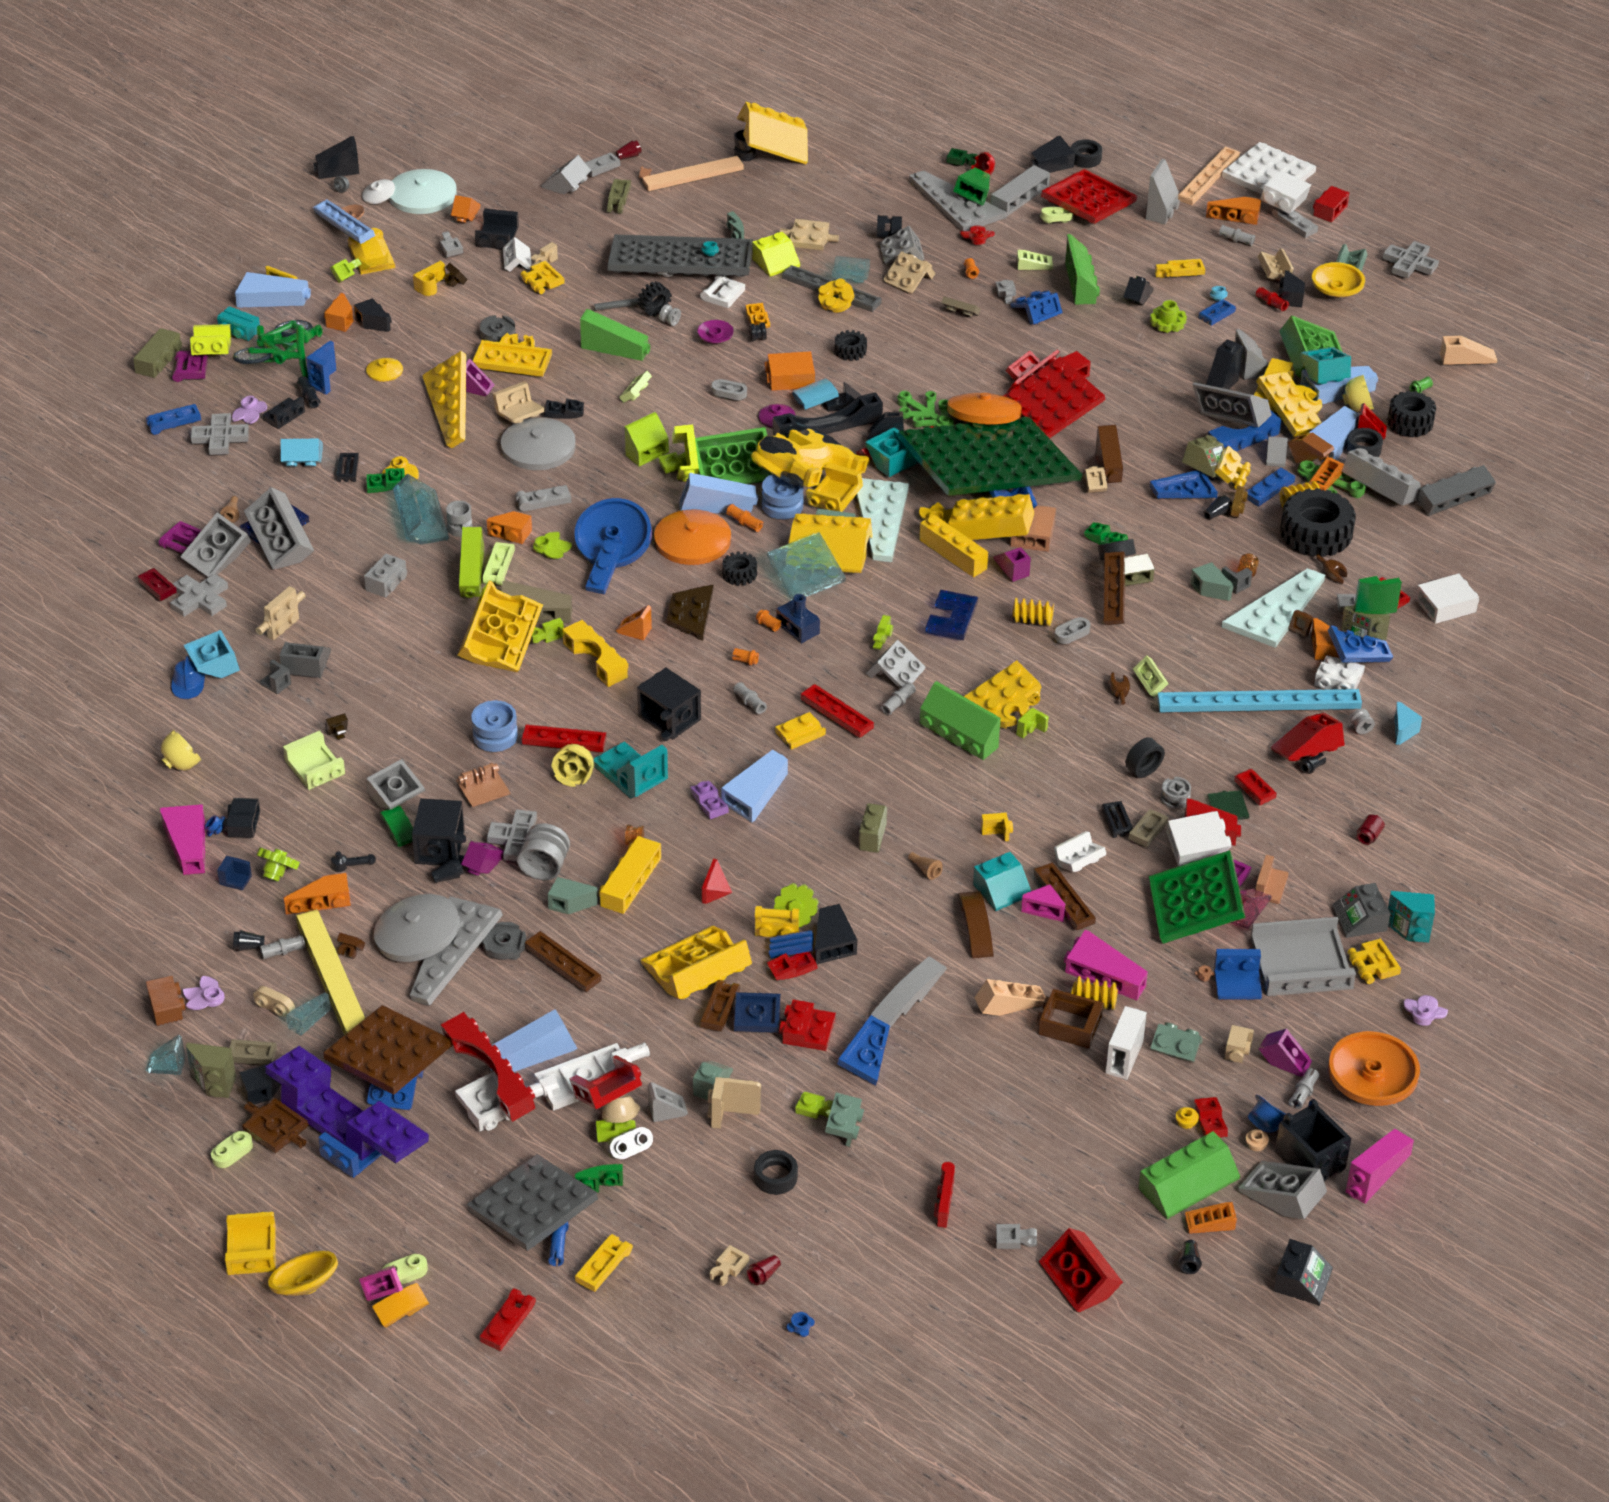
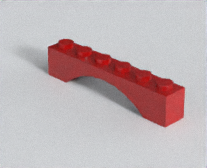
M462 1012L441 1024L443 1035L451 1039L452 1048L456 1053L475 1057L494 1071L498 1077L497 1097L500 1108L512 1122L536 1109L533 1100L536 1097L531 1087H526L520 1074L512 1071L510 1062L506 1058L503 1059L501 1057V1053L495 1044H490L487 1034L484 1031L480 1032L478 1024L473 1017L469 1018L465 1012Z

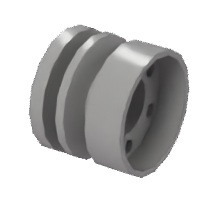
M542 823L532 826L518 854L517 863L520 869L534 879L551 880L556 878L561 871L564 859L570 848V840L567 834L562 829L551 824Z

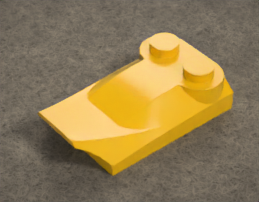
M371 228L375 236L362 244L350 236L347 240L354 260L358 258L361 262V265L358 266L361 275L395 268V263L383 238V232L378 228Z

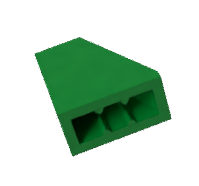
M973 168L958 176L953 192L983 206L989 191L990 174Z

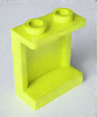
M230 324L193 326L194 336L190 338L191 355L229 353L231 345Z
M693 424L674 426L672 434L673 444L684 443L687 466H680L677 474V479L683 482L687 481L689 473L697 474L699 469Z

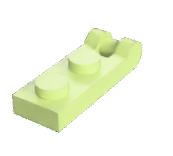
M495 543L483 575V583L487 584L490 580L496 583V585L502 586L515 551V544Z

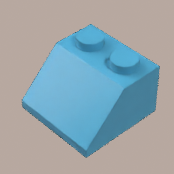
M281 439V462L286 463V466L295 467L297 463H305V466H316V463H321L323 442L320 439Z
M221 630L184 645L198 672L223 678L240 671L235 653Z

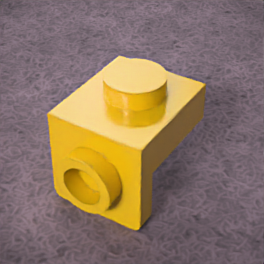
M1007 812L982 814V835L1003 834L1004 841H1009V835L1013 833L1012 821H1008Z

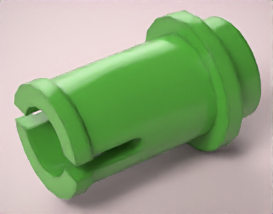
M1430 377L1413 381L1409 386V390L1422 393L1423 390L1433 386V381Z

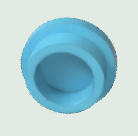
M1215 286L1210 292V297L1216 301H1220L1228 296V292L1223 286Z

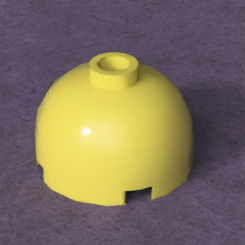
M1364 375L1352 378L1345 386L1346 394L1342 395L1345 405L1349 404L1352 410L1360 412L1361 404L1365 403L1371 410H1374Z
M172 730L162 741L161 753L164 756L162 761L169 769L174 767L180 771L189 770L197 765L201 758L197 753L194 754L192 752L193 748L175 730Z
M569 744L562 747L555 754L551 766L555 773L554 776L559 782L575 787V784L583 785L589 780L593 772L594 760L591 753L583 746Z

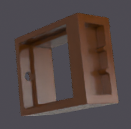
M1053 989L1050 997L1046 996L1044 1000V1011L1039 1012L1036 1025H1039V1035L1090 1049L1103 1018L1104 1003ZM1055 1009L1087 1017L1088 1020L1084 1029L1052 1021L1051 1018Z

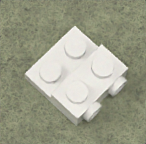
M1326 655L1324 662H1321L1316 673L1314 686L1327 690L1357 689L1365 666L1354 662H1341L1339 658Z
M494 1072L455 1091L456 1098L468 1111V1118L479 1131L484 1129L492 1130L497 1126L498 1122L504 1119L510 1120L500 1108L497 1097L498 1077Z

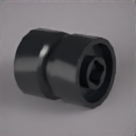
M745 129L734 134V156H738L741 161L746 162L756 157V148L747 145L743 135Z
M878 215L877 238H887L902 229V216H892L889 218L887 215ZM886 223H890V231L885 230Z

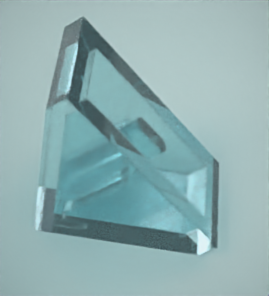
M177 1035L152 1052L146 1071L157 1074L181 1075L186 1058L182 1037Z

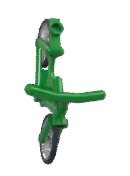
M291 320L278 324L274 330L264 334V327L258 325V339L256 342L259 347L241 349L234 353L233 360L241 364L271 362L282 364L286 360L298 359L302 376L308 378L304 343H308L314 336L321 337L323 329L319 324L313 327L307 321ZM275 344H282L285 351L278 348Z

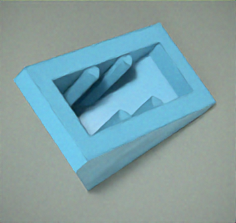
M1397 702L1394 715L1396 745L1402 744L1419 733L1422 717L1402 702Z

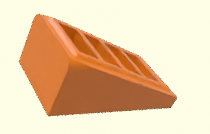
M1327 456L1309 482L1315 481L1321 490H1328L1343 473L1344 464Z
M1233 1202L1220 1203L1185 1212L1189 1234L1230 1231L1236 1228L1237 1218ZM1194 1219H1198L1199 1224L1195 1225Z

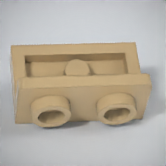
M1280 248L1275 256L1260 252L1258 255L1261 266L1270 280L1280 281V277H1284L1285 270L1291 273L1294 270L1284 249Z

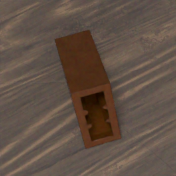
M1116 425L1097 426L1095 457L1098 467L1104 468L1107 483L1122 482L1123 463Z

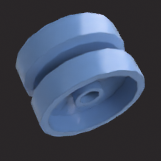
M773 474L766 477L762 482L763 511L775 519L786 520L794 518L795 514H800L803 510L804 486H792Z
M493 700L481 703L473 710L471 715L473 740L479 748L485 751L499 752L510 748L516 743L518 738L516 710L512 705L504 701Z

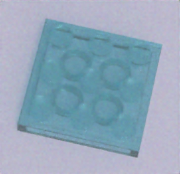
M820 532L767 553L769 561L792 600L796 594H803L807 597L843 583L846 580L844 573Z

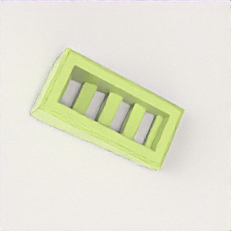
M1017 250L1018 270H1052V256Z

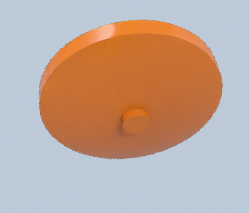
M967 393L950 398L947 411L953 417L967 422L1004 424L1020 418L1021 405L1011 398L997 394Z
M697 509L682 510L666 516L657 524L654 531V543L658 552L672 562L684 565L706 564L717 560L727 552L731 544V530L723 518L712 512Z
M1363 1031L1350 1034L1336 1043L1330 1053L1328 1071L1333 1084L1345 1096L1359 1103L1385 1106L1403 1101L1413 1093L1419 1080L1420 1064L1413 1050L1400 1039L1381 1032Z

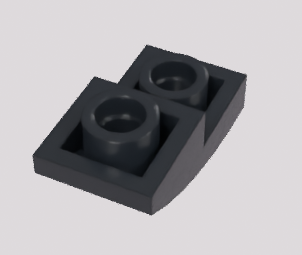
M567 398L564 404L546 400L544 417L555 419L583 417L584 402Z

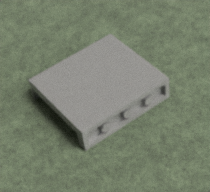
M1338 917L1255 923L1252 925L1251 942L1253 949H1260L1261 951L1259 969L1267 996L1349 990L1354 988L1356 973L1354 968H1349L1337 930Z

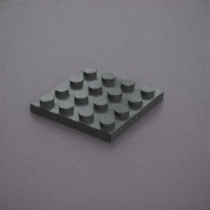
M536 1154L466 1205L468 1212L528 1251L598 1200L596 1191Z

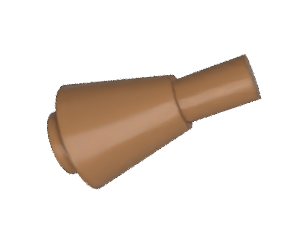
M232 496L230 502L220 512V515L231 523L239 519L238 498L236 496Z
M914 852L909 854L908 859L916 863L930 880L941 875L943 864L940 860L921 857Z

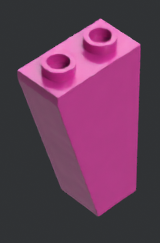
M203 804L160 808L164 830L183 875L205 873V815Z
M1084 930L1080 937L1077 936L1073 949L1071 951L1068 950L1064 957V963H1066L1065 973L1075 977L1081 976L1083 980H1086L1088 977L1090 983H1094L1095 979H1098L1099 986H1102L1105 980L1107 981L1108 988L1115 982L1118 994L1136 1001L1146 987L1148 971L1090 931Z
M1394 1128L1351 1162L1346 1193L1366 1204L1411 1155L1414 1140Z

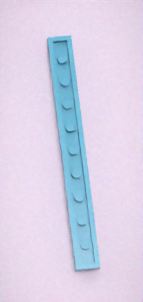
M1359 689L1158 692L1157 697L1159 712L1361 709L1362 706Z

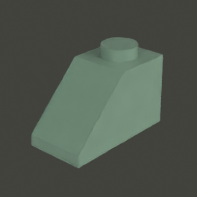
M714 1061L702 1062L693 1077V1095L708 1100L709 1089H714L715 1078H729L733 1068Z

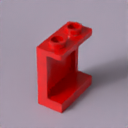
M615 1055L612 1057L615 1068L590 1082L579 1075H575L569 1078L576 1099L594 1109H598L642 1086L640 1079L641 1071L636 1064Z

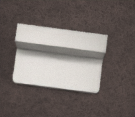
M514 237L503 247L504 267L510 272L518 264H521L530 270L532 265L530 248Z

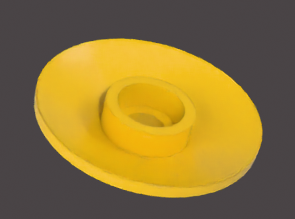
M379 358L368 364L366 372L371 379L386 382L398 378L403 372V366L396 359Z

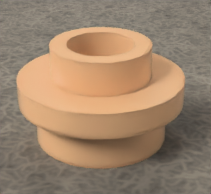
M1255 1129L1247 1133L1246 1143L1251 1150L1262 1151L1268 1145L1269 1137L1264 1131Z

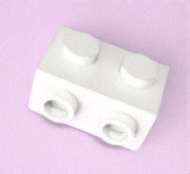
M1088 831L1054 847L1058 866L1071 872L1080 871L1082 867L1099 861V858L1106 855L1105 847L1092 843L1091 835Z

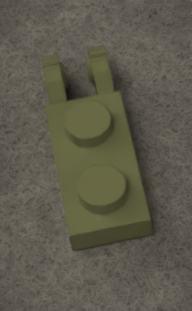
M614 179L608 197L607 212L612 213L613 204L618 205V213H623L631 188V180Z

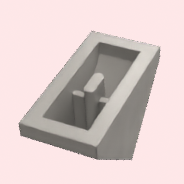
M1268 437L1266 466L1285 467L1288 438Z
M653 1082L648 1084V1105L653 1122L683 1117L688 1114L683 1096Z

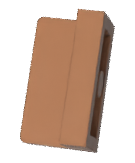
M1266 855L1257 880L1254 899L1280 904L1289 873L1273 869L1274 856Z

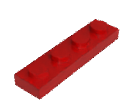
M813 684L801 693L802 701L859 738L874 728L873 721L816 684Z
M526 724L522 736V744L555 748L577 744L583 746L588 751L603 752L607 735L606 732Z

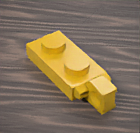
M1201 259L1167 261L1166 264H1156L1155 275L1161 278L1166 276L1205 275V267Z

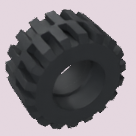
M1416 391L1400 392L1399 395H1394L1390 400L1387 423L1391 430H1395L1397 434L1400 433L1402 436L1420 437L1421 435L1428 434L1433 428L1436 414L1434 400H1431L1432 398L1429 396H1425L1426 394Z

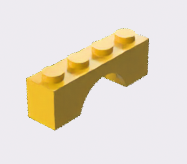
M580 620L562 629L563 644L574 655L590 654L598 658L596 661V674L607 687L628 678L629 666L626 659L619 656L616 650L610 647L604 638L599 636L590 625L588 626L583 620Z

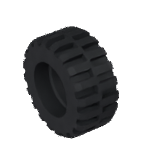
M1315 488V490L1305 489L1304 492H1296L1284 503L1280 534L1287 545L1290 544V548L1294 551L1298 550L1300 554H1309L1311 557L1317 555L1321 557H1326V555L1333 556L1337 552H1342L1350 545L1353 538L1356 513L1352 504L1338 493H1332L1331 490L1327 489L1324 491L1320 488Z

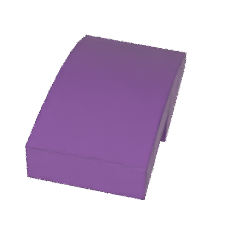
M703 781L698 783V785L690 787L694 798L709 819L729 813L728 805L719 797L718 789L710 781Z

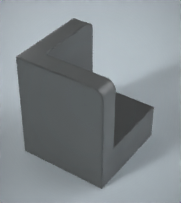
M1226 566L1222 568V574L1232 582L1235 594L1251 586L1252 571L1248 568L1238 573L1231 571Z
M271 660L269 662L271 673L263 678L260 683L275 694H279L291 685L290 669L275 660Z

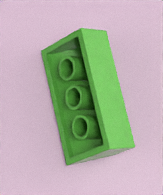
M1067 234L1065 266L1075 305L1096 304V299L1100 295V288L1097 286V276L1094 275V265H1091L1092 257L1088 255L1087 247L1071 234Z
M937 681L934 682L920 708V724L965 749L972 755L982 760L986 759L999 748L1000 717Z
M1213 1131L1141 1170L1138 1189L1166 1219H1169L1239 1180L1240 1174L1228 1146Z

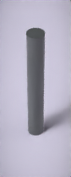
M637 298L596 303L594 304V309L598 311L636 306L639 302Z

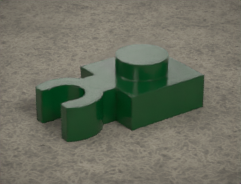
M951 148L946 162L962 166L966 163L971 166L975 164V157L978 154H968V151Z

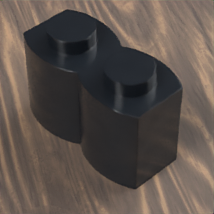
M233 798L232 803L228 804V818L224 819V830L228 832V837L254 838L261 811L259 798Z

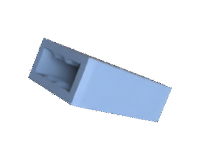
M250 272L245 274L235 292L236 304L240 308L304 306L306 300L311 295V289L308 288V281Z
M1369 366L1351 367V378H1345L1340 382L1327 381V384H1317L1316 381L1309 378L1305 369L1301 373L1300 385L1309 387L1317 393L1316 397L1312 399L1313 401L1321 399L1322 404L1342 400V395L1346 394L1345 386L1352 378L1364 375L1368 391L1372 392L1376 389L1378 377Z
M1344 406L1309 433L1313 432L1333 445L1335 450L1328 455L1330 458L1338 460L1347 446L1349 433L1358 427L1359 414Z
M689 473L679 501L680 511L697 509L712 513H726L729 505L734 504L743 511L751 512L753 506L757 505L758 494H756V486Z
M771 750L721 788L722 800L729 808L750 822L755 821L787 776L788 759Z
M556 1009L494 1043L498 1047L501 1057L503 1059L506 1058L510 1062L513 1072L577 1049Z

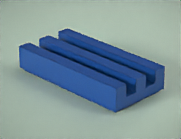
M1222 299L1199 312L1198 318H1204L1203 321H1209V325L1212 326L1234 313L1236 306Z
M812 930L771 937V944L769 945L770 957L776 958L785 953L793 955L813 951L814 935Z

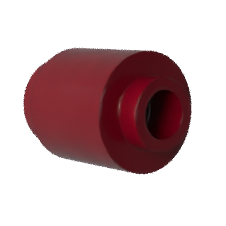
M1374 814L1367 815L1357 830L1356 836L1358 841L1364 845L1374 843L1385 827L1382 818Z

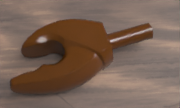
M1317 555L1316 559L1323 564V570L1328 578L1343 584L1344 579L1339 574L1347 577L1346 567L1339 561L1332 559L1326 561L1323 557Z
M1111 672L1109 688L1117 698H1120L1121 705H1124L1126 703L1125 697L1130 691V682L1125 675L1122 677V682L1116 681L1114 672Z

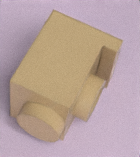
M1232 1025L1226 1046V1060L1243 1062L1244 1055H1249L1254 1030Z

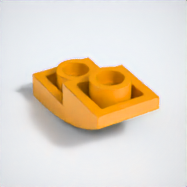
M763 303L745 305V311L750 324L754 323L757 325L760 322H764L766 328H770V321Z
M415 1283L403 1288L400 1292L386 1297L372 1307L383 1326L387 1328L405 1315L410 1317L430 1303L419 1284Z

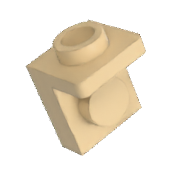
M1093 466L1085 469L1083 480H1086L1088 493L1107 491L1108 487L1104 468Z

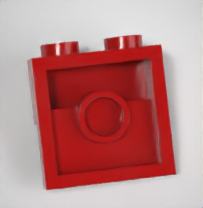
M793 999L791 1005H786L784 1017L787 1018L786 1021H781L779 1034H783V1044L827 1051L836 1013L814 1009V1003Z

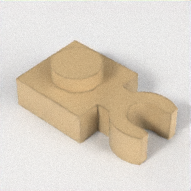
M551 242L541 248L539 255L535 254L531 257L535 261L531 266L543 261L549 264L558 259L557 244Z
M729 1245L716 1260L717 1267L711 1269L710 1280H713L716 1276H722L720 1278V1285L724 1286L728 1282L729 1274L736 1277L749 1263V1255Z

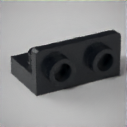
M290 397L262 414L263 421L276 429H280L305 413L304 399L302 397L295 400Z

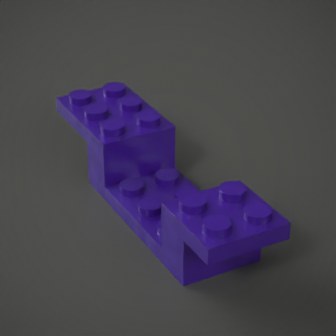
M300 1046L266 1066V1074L281 1084V1102L308 1120V1124L322 1134L326 1132L357 1153L358 1159L361 1161L377 1150L396 1164L429 1141V1134L381 1101L363 1111L331 1089V1067Z

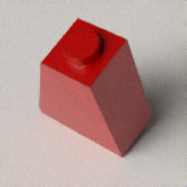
M1186 798L1185 817L1217 811L1220 819L1223 818L1225 835L1230 837L1231 846H1236V838L1241 837V825H1237L1236 815L1194 799Z

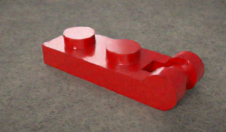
M944 1162L941 1166L942 1175L940 1181L942 1185H938L937 1199H940V1203H935L934 1217H938L937 1227L947 1228L955 1179V1165L952 1162Z
M513 1288L506 1302L480 1335V1342L501 1352L533 1309L536 1298L531 1295L525 1296L520 1290ZM519 1303L522 1304V1306L518 1308L516 1307V1304Z

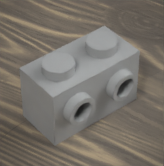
M385 554L365 574L366 591L386 598L406 578V561Z

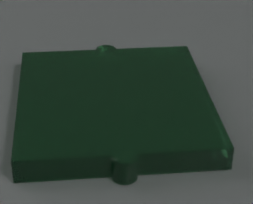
M1222 791L1207 795L1210 806L1236 815L1237 820L1249 819L1250 816L1241 791Z

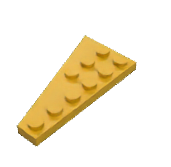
M462 351L422 375L446 445L450 448H454L465 441L466 354Z

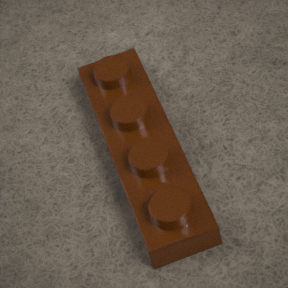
M1124 551L1105 553V625L1125 624Z
M1053 862L1034 869V876L1043 887L1051 885L1065 903L1064 915L1076 931L1095 924L1096 917Z
M539 931L525 941V949L584 992H588L602 981L601 974L543 932Z

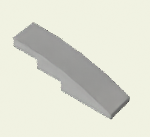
M930 956L927 957L891 990L871 1015L890 1025L891 1028L901 1014L905 1016L916 1001L921 1002L947 968Z

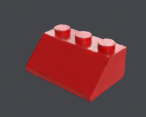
M1068 1228L1039 1260L1042 1267L1079 1313L1109 1299L1123 1283L1085 1232Z

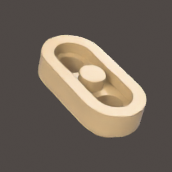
M260 986L253 994L254 1001L259 1007L271 1010L278 1016L288 1017L295 1010V1005L289 997L266 986Z

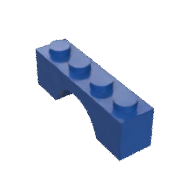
M1271 411L1272 415L1259 428L1249 426L1244 429H1231L1221 426L1208 431V435L1215 437L1217 441L1223 443L1224 448L1229 446L1234 451H1239L1266 440L1268 437L1278 435L1281 419Z

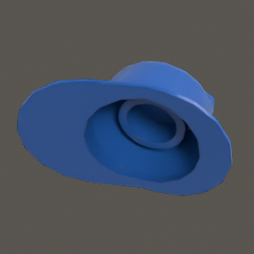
M186 656L185 660L176 664L172 677V693L180 699L194 698L204 688L205 673L197 671L189 656Z
M1256 1094L1255 1098L1258 1102L1249 1113L1248 1119L1259 1130L1268 1133L1276 1132L1279 1130V1124L1283 1121L1285 1113Z

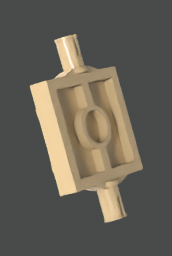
M795 219L791 230L780 229V232L790 237L793 246L796 248L823 251L828 241H839V235L829 234V223Z
M290 586L264 607V621L256 628V632L262 635L267 630V637L272 640L283 634L285 630L299 619L298 604L306 598L305 593L299 591L296 594V589Z

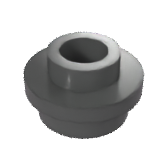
M344 176L335 177L334 188L339 193L346 192L350 185L348 179Z

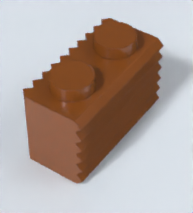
M173 976L146 981L156 1025L159 1026L160 1024L164 1025L165 1023L168 1024L169 1022L173 1023L174 1021L182 1020V1011H185L186 1008L183 997L178 998V995H181L179 982L174 983Z

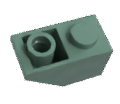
M1212 562L1192 569L1190 584L1200 595L1226 601L1231 600L1233 584Z
M557 877L548 893V908L565 914H571L595 906L598 903L597 887Z

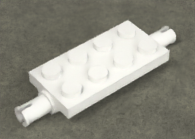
M645 1042L629 1049H620L616 1043L535 1073L537 1083L530 1085L536 1098L542 1095L546 1097L554 1111L580 1101L575 1097L569 1078L579 1075L590 1082L615 1068L612 1060L613 1056L617 1055L632 1063L638 1059L650 1056V1052Z

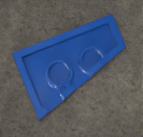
M870 1015L840 1056L837 1064L876 1086L890 1025Z

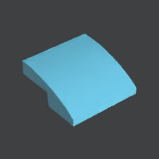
M826 378L792 391L798 404H802L805 410L839 397L837 389Z

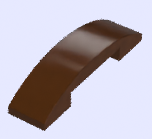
M981 892L958 893L961 910L964 912L972 958L994 957L989 919Z

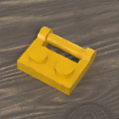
M755 906V936L777 937L799 933V909H765L762 906Z

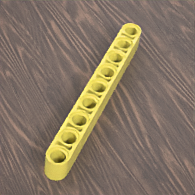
M316 909L296 915V921L299 931L304 937L308 952L345 1035L365 1019L319 911Z

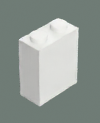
M1281 170L1265 184L1260 200L1291 214L1306 200L1311 184Z
M1455 574L1418 585L1416 601L1436 624L1475 613L1479 603V596L1460 574Z
M1217 811L1168 821L1167 835L1178 867L1228 851L1231 848L1230 837L1226 836L1224 832L1223 818L1220 819Z
M1125 1006L1109 1042L1106 1074L1128 1079L1143 1044L1147 1012Z

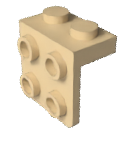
M901 251L884 277V281L912 294L924 276L932 279L935 272L932 269V265L927 261H921L914 255Z
M525 381L492 393L496 414L512 423H521L523 419L537 417L539 413L544 412L543 406L531 400L529 386Z
M716 1077L714 1089H709L708 1103H712L708 1107V1118H711V1128H721L724 1111L758 1115L761 1108V1084L750 1080Z

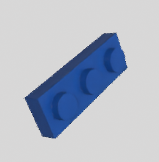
M1279 468L1247 490V500L1259 507L1278 494L1282 487H1288L1294 483L1296 476L1283 468Z
M604 540L587 581L586 591L605 595L622 553L623 544Z

